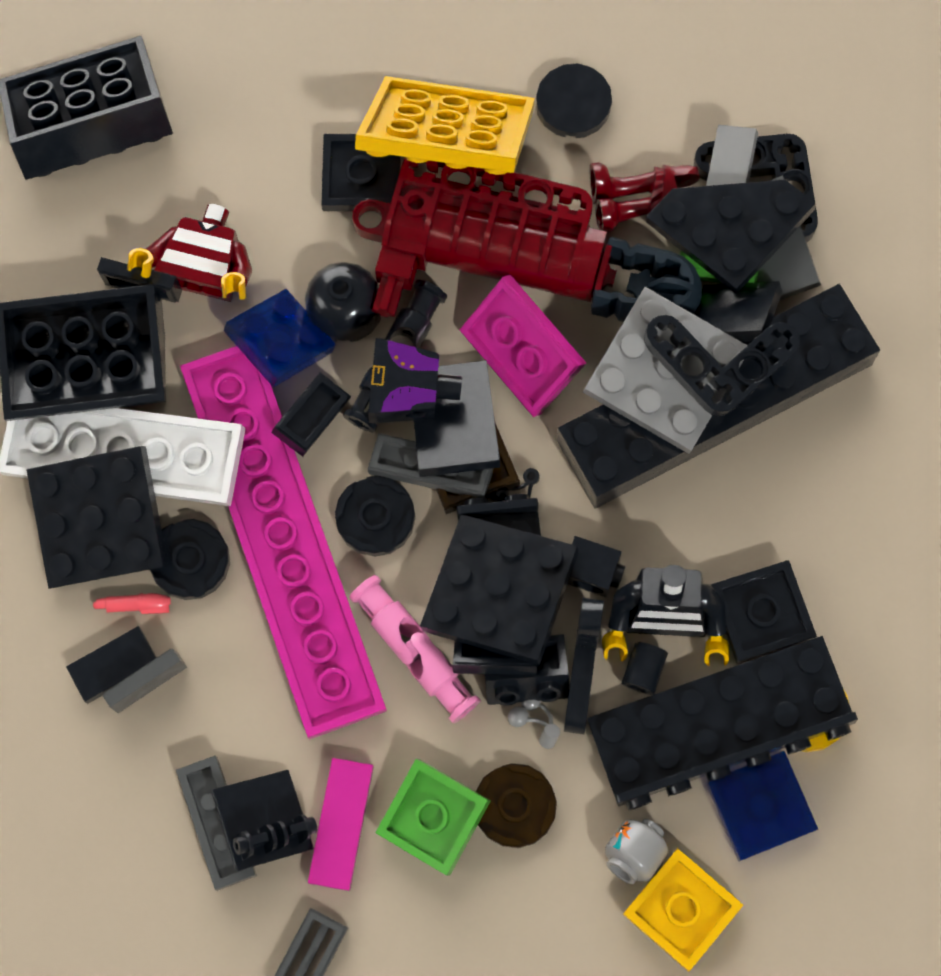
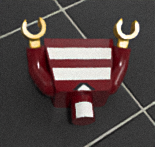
M217 204L207 205L202 221L183 217L177 226L171 227L147 248L133 249L128 256L127 270L131 271L135 267H141V276L143 278H149L151 269L155 267L154 271L176 276L184 291L227 302L232 301L233 292H239V299L245 300L246 286L252 274V266L245 245L239 242L235 230L225 227L229 211Z

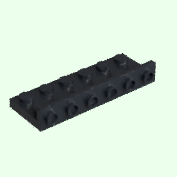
M820 636L587 718L618 807L626 804L628 810H633L652 803L650 795L666 790L668 797L692 789L690 781L706 776L708 783L732 775L730 767L746 762L748 769L772 761L770 753L786 748L787 754L790 755L810 748L812 746L810 739L825 734L827 740L830 741L852 732L850 725L855 724L858 717L856 712L851 710L824 638Z

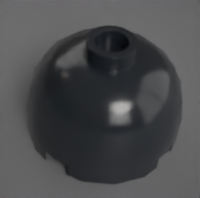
M348 262L329 264L319 270L308 283L305 306L309 322L318 334L329 341L349 340L350 342L361 340L371 334L381 321L380 314L372 311L379 288L378 283L369 271L358 264Z

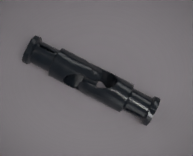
M423 280L415 282V293L408 306L402 308L385 337L386 340H391L395 336L401 335L409 338L413 343V347L420 348L432 327L430 321L438 305L445 303L447 299V294L442 289ZM372 366L368 369L359 385L361 391L351 409H347L344 412L343 417L354 426L374 433L377 429V424L369 423V409L367 412H364L370 402Z

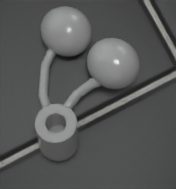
M527 700L521 702L522 707L518 706L510 710L508 721L512 726L522 727L527 722L539 723L545 726L539 739L540 745L546 749H551L555 746L560 735V729L557 725L553 724L552 714L546 706L541 704V701ZM538 707L542 708L549 717V724L537 718H529L528 711H533Z

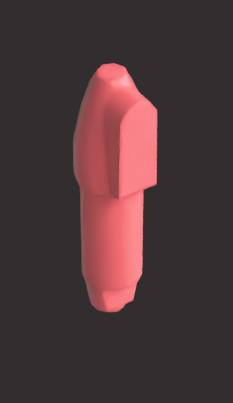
M159 593L107 596L96 599L93 603V608L106 609L107 613L139 611L143 615L169 613L171 598Z

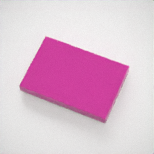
M511 275L501 278L459 329L483 359L487 360L489 366L533 418L541 415L587 364Z

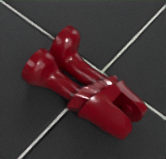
M600 162L591 163L589 170L593 204H596L595 215L599 230L607 231L608 234L615 230L617 224L622 221L648 215L672 189L687 187L698 182L700 179L698 167L663 164L662 168L654 166V171L629 177H612L606 165ZM651 193L650 197L622 202H615L613 200L624 196Z

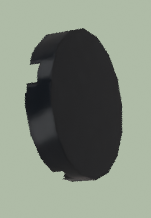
M578 63L561 65L549 71L539 84L536 94L537 114L544 126L558 136L587 137L599 131L608 120L612 106L611 87L604 76L592 67Z
M377 475L366 477V479L358 482L355 481L347 486L339 497L335 510L337 529L346 545L359 554L374 557L391 554L402 547L413 533L416 519L413 501L406 489L391 478Z
M186 519L164 527L162 535L168 566L150 569L156 584L170 596L183 600L201 599L216 591L226 579L230 567L229 548L221 533L209 523L196 519Z

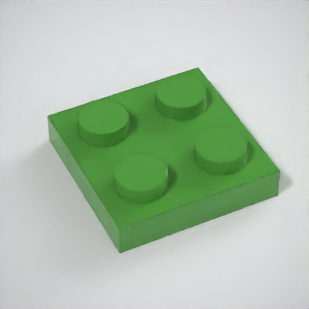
M415 759L375 833L446 876H449L491 800L426 762Z

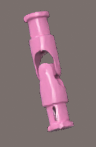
M376 575L371 576L350 594V600L353 603L358 602L372 619V627L408 667L411 674L429 696H436L450 713V721L452 723L460 721L481 702L480 698L476 695L472 696L457 678L459 673H453V665L431 642L430 638L422 631L421 627L399 601L394 602L380 585L381 579ZM400 634L411 639L404 643Z

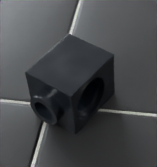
M574 536L572 545H576L579 552L568 585L607 598L610 587L618 589L626 567L619 564L622 551Z

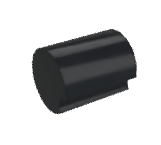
M635 643L621 684L637 692L654 695L668 652L648 643Z

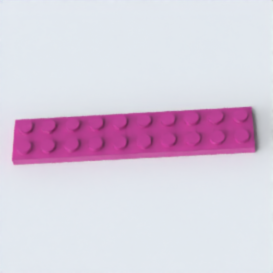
M252 340L180 365L198 419L242 424L246 428L232 503L228 507L308 739L316 738L387 712L296 453L271 433L276 424L281 420L282 414L256 341Z

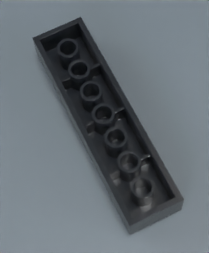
M840 283L773 317L771 325L777 322H785L796 328L800 336L798 350L734 410L724 416L712 415L690 454L604 404L558 427L557 442L594 509L872 366L881 350ZM772 334L775 340L763 352L768 359L780 347L788 351L785 347L788 341L787 337L782 335L777 338ZM744 359L739 368L740 373L746 379L752 380L760 377V365L753 359ZM726 390L724 396L721 399V401L725 402L726 404H729L726 400V397L729 394L728 390Z

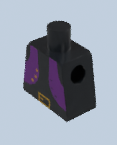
M376 338L369 402V423L434 418L436 398L460 400L462 376L438 374L440 354Z

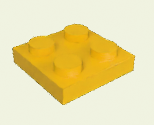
M677 848L622 915L687 972H690L744 905Z

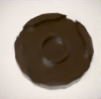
M510 763L496 768L482 779L476 790L477 793L491 800L478 826L488 839L502 847L519 849L535 844L548 833L555 820L557 800L553 788L541 772L529 765Z

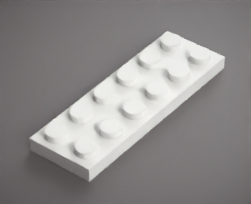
M120 408L7 421L0 454V474L28 479L26 469L138 446H146L155 496L231 506L246 428L242 424Z

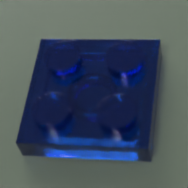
M287 289L227 321L223 330L273 388L330 355L336 346V343L329 336L313 325L307 316L306 310Z
M785 751L772 755V761L750 769L745 766L732 771L730 776L710 783L706 782L739 862L818 830Z

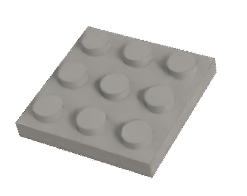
M644 287L588 381L583 393L690 454L712 415L701 407L648 350L644 341V334L648 324L659 315L673 316L722 367L748 345L649 288ZM656 327L658 333L655 340L659 343L663 340L668 341L674 347V350L669 355L674 359L678 352L687 345L681 342L677 348L669 339L673 332L669 328L662 331ZM687 355L681 359L680 364L684 373L690 376H697L702 373L703 364L698 357ZM709 372L704 381L697 386L702 390L707 383L714 391L711 399L717 404L721 401L726 389L716 390L709 383L715 375Z

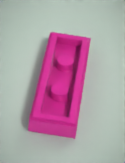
M332 758L308 884L345 891L351 890L374 770L373 765Z

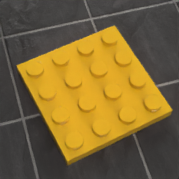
M385 76L356 133L355 150L366 151L367 154L374 157L402 156L408 161L415 163H424L428 160L442 162L446 166L455 169H463L468 166L483 168L486 172L495 175H502L507 172L514 173L533 115L535 98Z

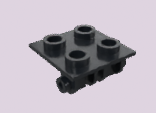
M289 770L211 790L236 872L314 849L311 835L317 832V824L312 816L307 818L302 813Z

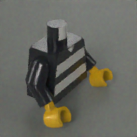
M668 565L665 568L646 567L641 569L635 581L621 587L614 594L608 627L612 630L602 638L603 656L606 660L608 658V651L614 647H619L620 661L623 662L627 658V643L623 632L627 631V633L691 637H705V635H708L710 638L705 643L704 651L705 664L710 666V654L715 652L721 653L724 656V666L728 664L729 643L722 637V635L726 634L724 599L710 585L703 584L702 572L683 569L679 565Z

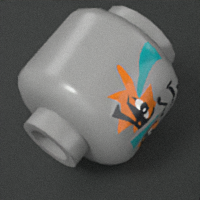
M632 819L624 821L605 847L608 868L618 878L629 884H634L636 881H649L668 855V846L662 838L664 831L649 819H643L642 822Z

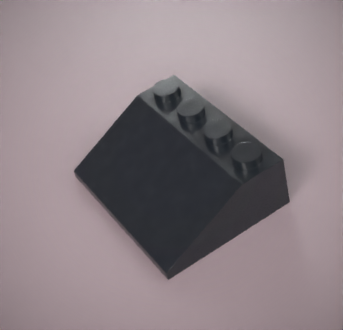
M142 35L0 79V97L9 142L25 180L44 177L54 171L73 165H83L89 160L108 154L121 153L127 148L146 142H156L165 136L173 134Z
M154 284L1 302L0 377L4 420L13 421L166 402L165 329L162 298Z

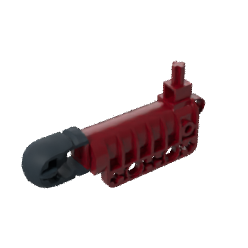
M405 158L391 204L367 199L357 204L353 210L352 220L358 235L365 239L382 243V249L375 268L376 280L380 285L372 308L373 312L379 313L382 317H395L402 290L411 291L417 269L426 271L428 263L496 280H501L502 277L511 275L521 286L590 303L592 301V315L608 318L615 314L618 321L621 322L625 321L644 287L649 288L692 314L696 312L701 301L702 283L695 266L685 257L672 251L639 243L630 247L626 240L610 237L606 244L607 231L590 228L589 222L592 215L593 201L590 194L579 187L516 172L495 175L486 172L483 168L468 166L463 169H455L446 166L445 163L429 160L424 162L427 170L438 173V167H442L441 178L429 172H423L422 176L415 177L414 170L411 167L417 168L420 163L411 162ZM458 171L466 173L470 177V182L467 185L450 181L448 178L452 173ZM477 176L482 177V184L494 186L496 181L503 182L505 190L515 192V185L520 186L518 197L513 196L512 192H496L483 185L476 187ZM538 190L546 195L547 201L546 203L525 199L524 197L529 191ZM558 195L559 203L570 205L573 199L580 200V207L585 210H570L568 206L562 204L554 206L553 197ZM375 211L380 214L382 219L376 227L366 228L360 224V217L365 212ZM609 264L621 266L622 269L626 270L635 269L641 271L639 274L630 273L626 292L633 294L635 298L626 297L620 292L614 291L610 293L603 291L606 286L613 288L617 270L611 269Z

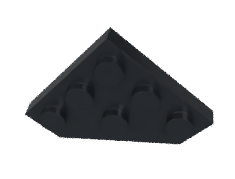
M786 180L674 188L646 216V222L737 294L815 210L816 203Z

